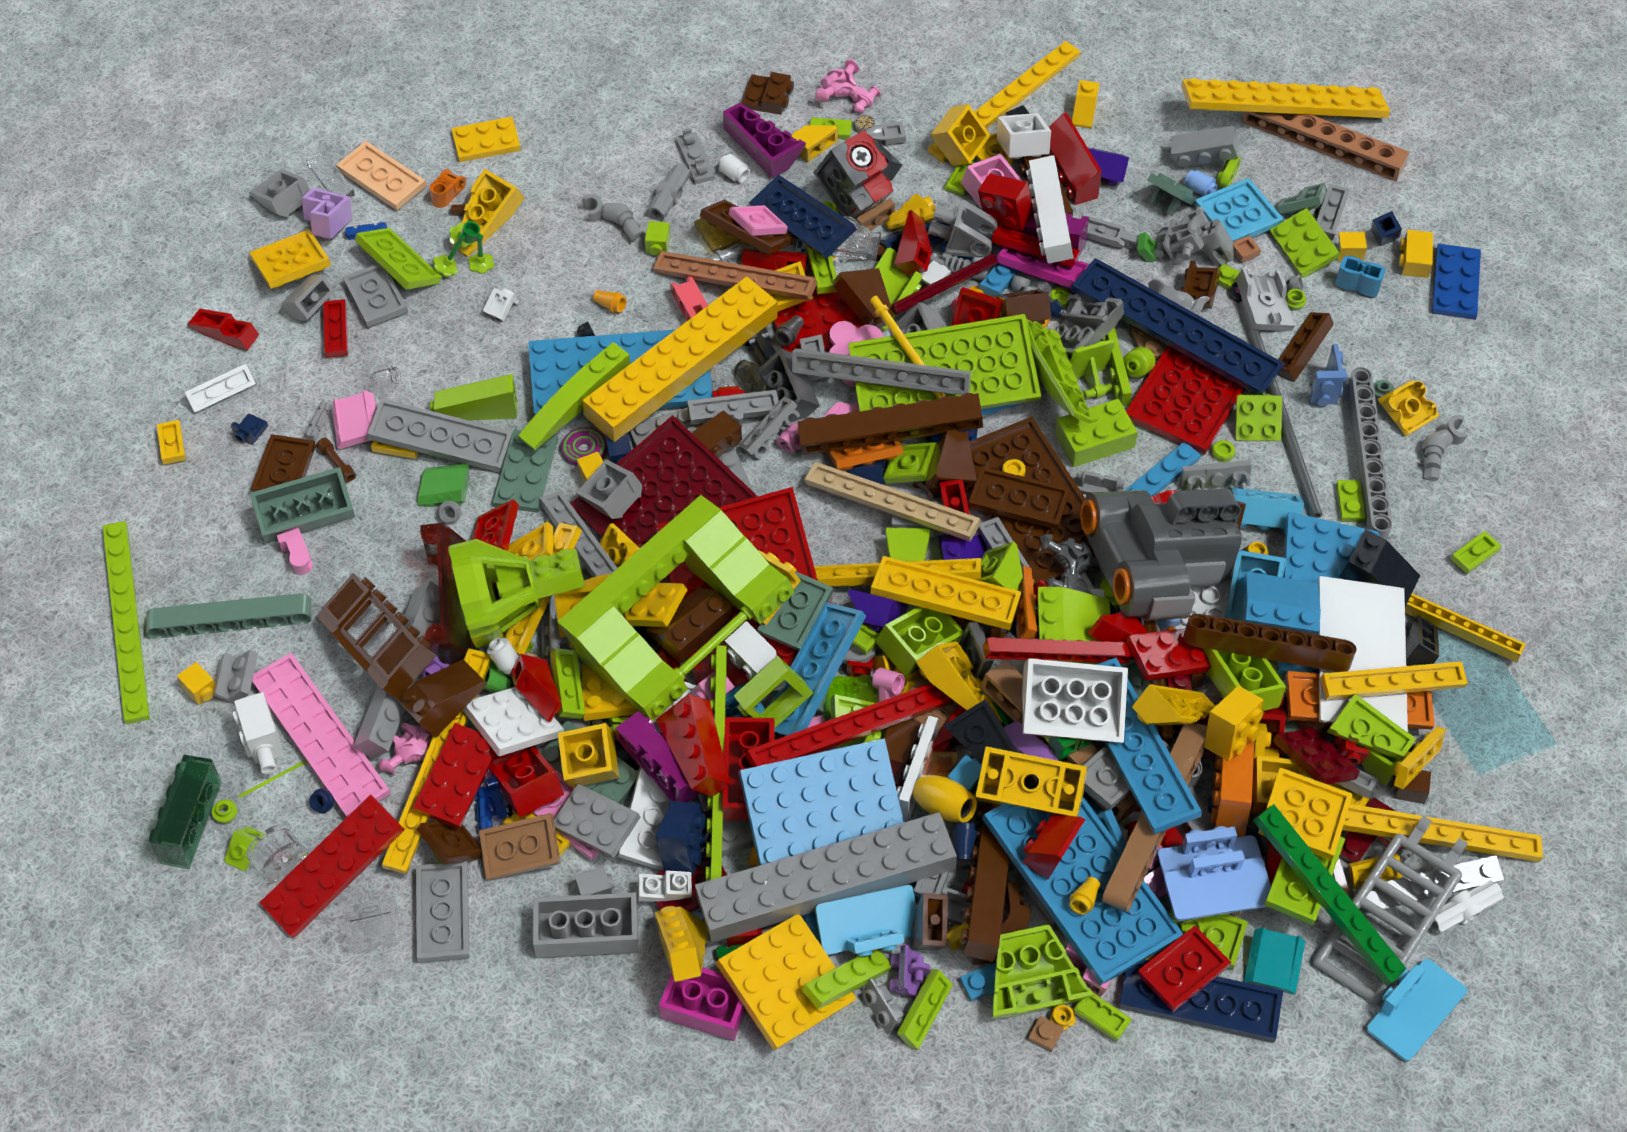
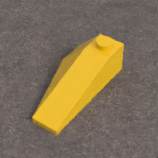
M957 641L936 645L916 662L920 667V673L925 679L929 680L963 708L968 710L986 699L998 720L1002 723L991 699L982 693L980 688L982 682L979 678L973 676L971 669L974 666Z

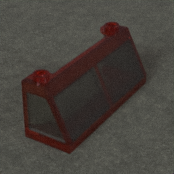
M445 523L420 525L421 539L424 543L428 565L435 564L438 567L441 623L428 627L425 638L432 644L430 649L437 655L439 661L443 664L452 665L465 658L468 648L480 651V647H475L466 626L448 549L449 546L466 542V540Z

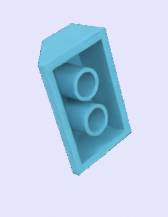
M1231 487L1235 499L1246 503L1241 527H1247L1248 524L1257 525V528L1262 530H1271V527L1280 528V531L1285 532L1288 512L1303 514L1304 502L1300 495Z

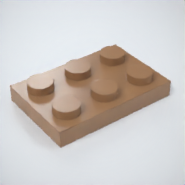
M551 813L479 830L485 875L489 881L561 864L554 817Z

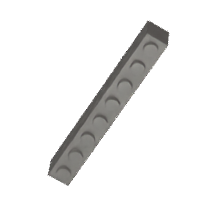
M428 581L414 589L404 615L409 620L407 625L412 624L421 632L419 637L422 635L429 642L449 592L432 581ZM378 684L353 746L372 759L389 751L405 710L396 698L384 691Z

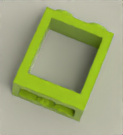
M777 656L742 687L734 697L740 703L737 708L745 717L751 715L750 718H775L776 728L813 694V691L803 678ZM783 680H786L791 685L762 713L754 708Z

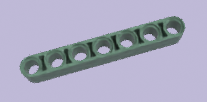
M290 594L153 608L147 611L146 635L149 638L157 639L159 636L161 638L179 637L181 634H185V636L205 634L208 631L209 633L228 632L229 629L238 631L253 629V627H256V629L277 627L278 624L280 626L298 625L301 622L307 624L311 621V597L306 594Z

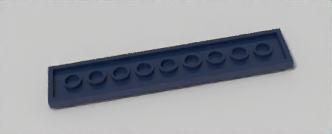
M1097 258L1093 259L1072 285L1071 291L1092 303L1105 302L1107 298L1121 299L1124 306L1122 320L1255 395H1263L1284 367L1285 363Z

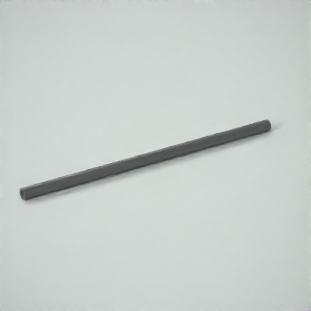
M1241 301L1239 308L1251 343L1254 347L1267 353L1259 330L1252 329L1244 303ZM1275 378L1269 386L1268 392L1270 395L1282 396ZM1282 398L1281 430L1311 517L1320 518L1323 514Z

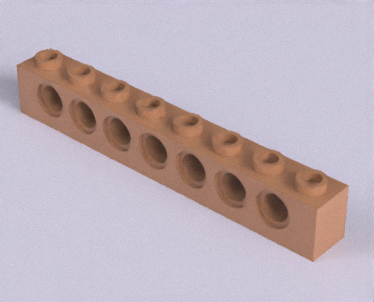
M1245 111L1243 114L1242 123L1396 182L1408 159L1409 151L1313 115Z

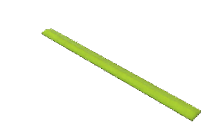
M303 760L299 762L298 764L239 794L238 797L241 798L255 791L256 789L272 782L273 780L287 774L288 772L304 765L305 763H307V761Z

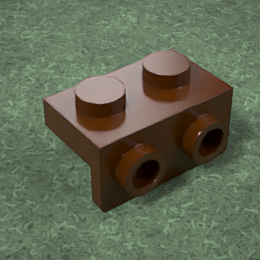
M1190 261L1189 268L1185 270V284L1181 287L1180 291L1188 293L1194 300L1202 296L1210 297V300L1204 304L1203 308L1212 309L1220 277L1219 268L1197 267L1195 261Z

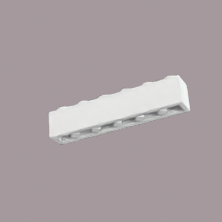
M1053 155L1030 160V169L1026 171L1029 183L1033 182V184H1029L1031 197L1035 196L1032 199L1033 209L1038 211V213H1034L1036 226H1041L1037 228L1039 241L1043 240V242L1039 243L1041 255H1046L1048 264L1073 259L1055 157Z

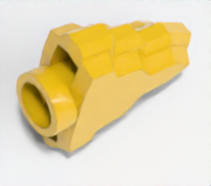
M916 193L903 204L901 209L889 216L885 225L889 230L898 231L904 229L909 210L914 211L928 223L933 221L935 205L929 196L922 198Z

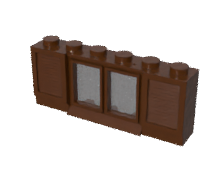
M352 573L322 607V611L317 618L384 691L398 700L437 655L430 649L432 644L422 635L419 637L421 632L412 624L407 625L409 620L399 611L396 613L398 608L389 600L385 602L384 600L387 597L377 588L374 590L376 585L367 577H364L362 580Z

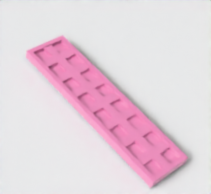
M292 652L254 673L252 684L259 693H264L269 708L321 783L331 792L335 803L346 818L370 794L378 802L391 794L389 788L364 753L353 747L354 739Z

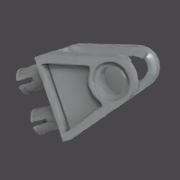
M962 199L958 210L955 212L939 206L936 207L933 220L944 222L950 226L931 221L928 234L946 239L945 254L982 258L991 253L992 242L987 237L992 236L997 229L998 223L994 217ZM988 224L991 228L985 229L981 225ZM976 244H984L987 248H979Z

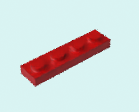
M998 226L993 233L991 242L998 244L1000 247H1009L1018 250L1020 253H1029L1038 256L1042 260H1047L1046 255H1041L1039 243L1043 242V240L1039 241L1038 237ZM1072 248L1074 258L1058 261V263L1062 266L1074 267L1079 258L1080 250Z

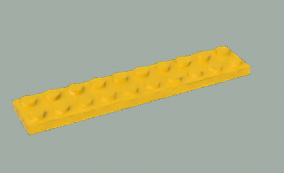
M1197 78L1183 79L1181 83V88L1190 109L1389 118L1391 112L1380 89L1375 87H1338L1336 85H1299L1297 83L1279 84L1277 82L1259 83L1257 81L1239 82L1237 80L1219 81L1217 79L1200 80Z

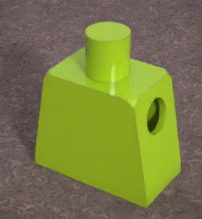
M886 527L888 557L905 562L926 561L930 543V529Z

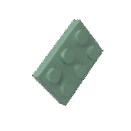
M795 572L801 580L794 589L795 593L782 604L768 624L764 625L761 623L757 631L765 637L799 651L825 602L829 601L834 590L831 586Z

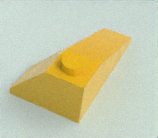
M484 168L472 185L469 203L465 205V214L461 223L465 224L468 220L477 223L480 226L479 234L483 235V244L515 213L525 197L517 187ZM477 241L472 245H468L465 249H458V251L469 257L478 249Z
M1149 684L1132 706L1138 713L1137 717L1141 722L1146 725L1160 726L1192 724L1209 716L1210 711L1215 707L1203 692Z

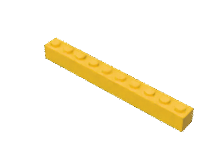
M1413 593L1405 607V613L1413 617L1419 615L1442 630L1516 663L1519 661L1526 645L1519 640Z

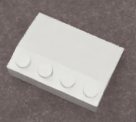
M1029 658L1024 663L1023 734L1124 743L1128 668Z

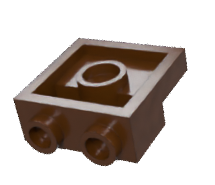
M771 72L770 77L752 74L742 104L751 110L782 115L783 109L787 108L789 104L788 94H792L794 89V81H791V75Z

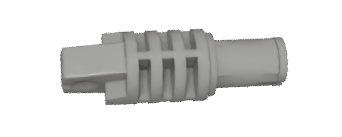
M933 252L930 263L934 260L940 265L946 266L951 271V274L971 264L968 259L964 260L961 257L959 259L958 256L952 257L950 254ZM989 269L971 278L983 281L989 274Z

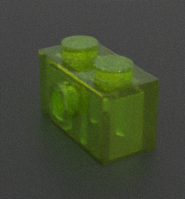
M873 676L834 677L828 688L829 714H831L830 699L834 694L878 703L877 689L872 684Z

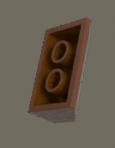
M698 587L681 601L667 627L651 626L646 632L680 664L732 620L733 606L717 591Z

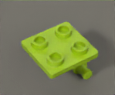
M1112 339L1099 341L1089 346H1081L1073 352L1070 362L1074 375L1077 378L1084 376L1091 388L1083 391L1085 399L1090 397L1097 399L1113 391L1111 383L1106 385L1100 384L1097 373L1106 368L1115 344Z
M1252 392L1237 395L1235 439L1280 441L1282 396L1270 394L1255 395Z

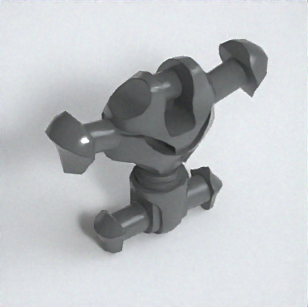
M1051 534L1040 536L1042 552L1047 548L1056 553L1055 558L1064 569L1061 581L1051 576L1046 581L1048 587H1065L1090 594L1088 589L1084 590L1077 587L1080 580L1078 573L1090 570L1092 566L1099 567L1101 573L1103 571L1097 558L1093 557L1089 546L1084 542L1080 544L1075 543L1073 538H1068L1059 545L1051 540L1053 537Z

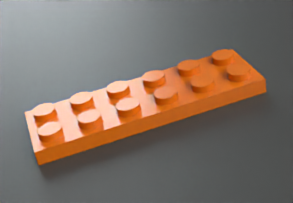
M1287 671L1285 683L1288 720L1319 722V673ZM1431 691L1407 693L1408 728L1428 730L1434 728Z

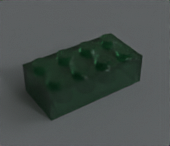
M184 754L181 762L176 765L174 781L167 788V799L164 806L160 807L158 822L149 835V843L162 865L190 869L222 784L212 759Z

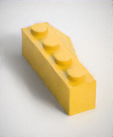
M668 906L662 908L661 911L655 912L659 939L674 981L677 982L701 976L704 962L703 954L706 951L705 943L708 940L705 922L681 907Z

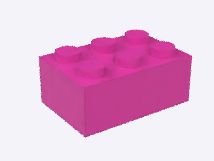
M703 967L701 976L677 982L674 981L671 973L659 1004L661 1019L732 1041L736 1039L746 1011L724 975Z

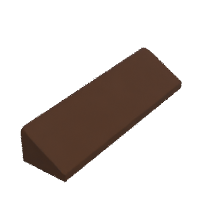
M1311 312L1278 359L1285 363L1283 369L1278 374L1279 376L1292 382L1297 380L1334 325L1330 313Z

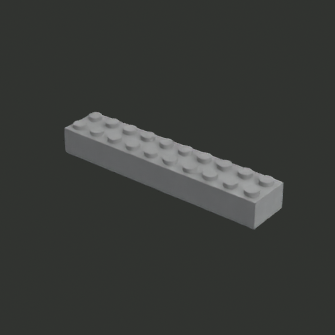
M938 812L695 885L707 931L711 943L786 921L794 915L800 914L802 916L815 912V906L820 903L902 886L955 870L957 855L942 816Z

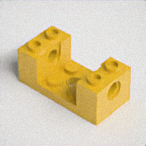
M986 746L976 798L978 801L997 805L1005 803L1057 815L1079 816L1088 772L1087 766ZM1034 775L1039 779V784L1035 789L1025 787L1024 780L1027 776Z

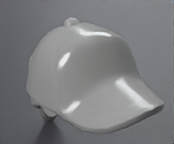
M1153 279L1148 283L1150 289L1197 315L1202 311L1204 304L1210 300L1208 296H1202L1194 300L1188 293L1177 291L1173 286H1167L1159 279Z

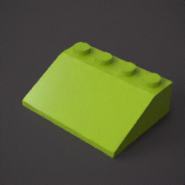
M1038 587V639L1094 640L1101 642L1090 636L1088 631L1100 616L1110 615V599L1065 587ZM1071 662V663H1082V664H1092V665L1100 664V663H1091V662Z

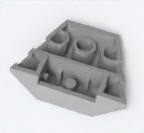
M1069 295L1067 301L1070 303L1067 310L1062 311L1063 321L1061 325L1056 327L1055 331L1061 336L1060 339L1063 347L1066 349V354H1073L1074 350L1078 347L1096 344L1115 327L1123 316V301L1116 298H1107L1105 302L1092 303L1080 295Z

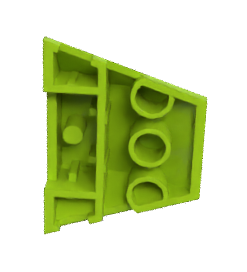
M1049 924L1000 935L996 959L992 1018L1022 1016L1054 1009L1059 1005H1069L1094 996L1091 989L1087 987L1080 976L1079 970L1074 967L1067 956L1066 950Z

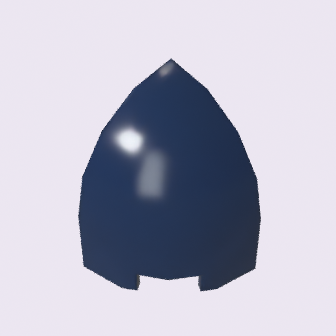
M884 459L876 460L875 463L870 465H854L853 468L846 470L847 473L882 485L885 484L882 471L885 468Z

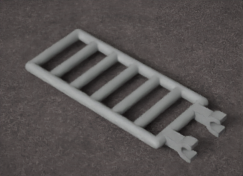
M1422 816L1409 838L1400 833L1393 837L1352 900L1358 909L1362 907L1410 938L1403 950L1383 939L1404 966L1461 880L1462 872L1455 868L1454 865L1468 844L1458 838L1445 860L1418 845L1432 822L1425 816ZM1403 846L1449 875L1450 877L1443 888L1393 858L1399 847ZM1389 866L1435 895L1436 899L1428 909L1381 879L1380 876L1386 867ZM1375 886L1422 916L1423 919L1416 930L1368 900L1367 896L1372 888ZM1336 924L1314 957L1313 964L1371 1003L1379 1005L1383 1001L1382 997L1394 982L1387 986L1381 982L1377 990L1373 992L1325 961L1334 948L1378 977L1358 951L1339 940L1343 932Z

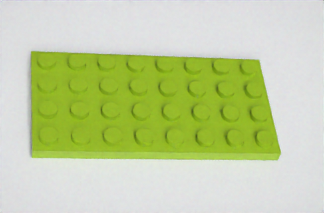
M1025 314L904 334L926 366L971 371L970 393H979L981 409L1041 400ZM894 335L848 343L850 356L913 364ZM854 381L859 411L871 410L874 407H892L899 403L911 404L919 400H937L933 391ZM945 393L948 397L961 396L958 394Z

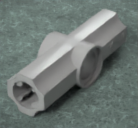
M678 163L674 165L665 181L661 180L659 182L656 196L648 208V215L653 219L659 221L665 219L673 204H677V200L681 198L683 187L691 175L690 170L684 164Z

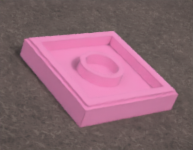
M765 205L732 207L729 210V215L751 236L786 234L787 225Z

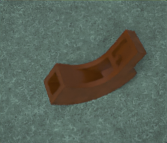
M1008 882L1006 890L1008 918L1001 926V934L1028 929L1031 905H1024V893L1019 891L1018 882ZM972 957V965L994 963L993 961Z

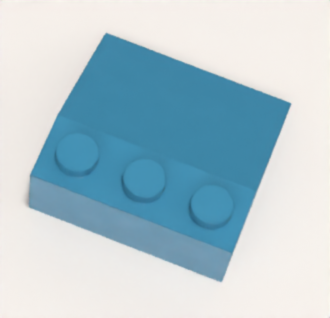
M1246 571L1241 621L1319 634L1321 608L1318 583Z

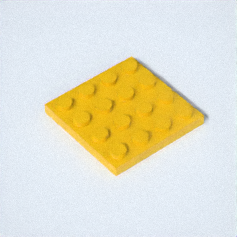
M800 914L794 915L718 959L716 965L773 1051L849 1006L857 999L854 993L851 992L817 1009L802 992L806 983L836 967Z

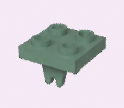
M1160 172L1158 176L1151 173L1147 181L1157 186L1149 201V204L1152 206L1157 205L1165 191L1174 195L1166 212L1168 215L1173 216L1183 201L1193 206L1195 200L1198 199L1192 196L1194 191L1179 183L1175 185L1176 181Z

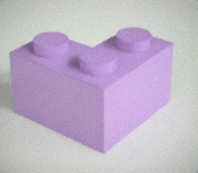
M312 188L302 197L304 220L311 221L313 235L332 239L352 219L349 196Z

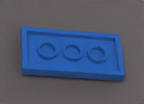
M1437 244L1432 314L1476 320L1478 313L1481 249Z

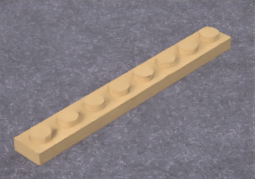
M814 462L805 477V483L809 486L970 542L981 524L980 518L818 462Z

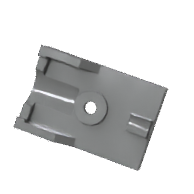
M1242 268L1235 280L1252 329L1292 331L1295 324L1286 301L1287 285L1282 271L1276 270L1275 273L1268 272L1264 276L1255 277L1252 271Z

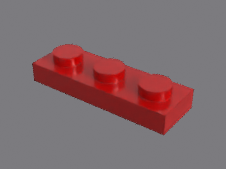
M346 300L325 301L323 308L326 358L348 356Z

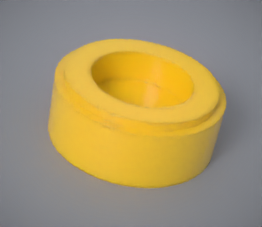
M1011 459L1003 464L1002 471L1024 477L1025 465L1020 460Z

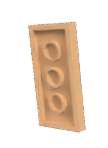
M367 141L336 164L337 171L395 210L400 209L426 187V181Z

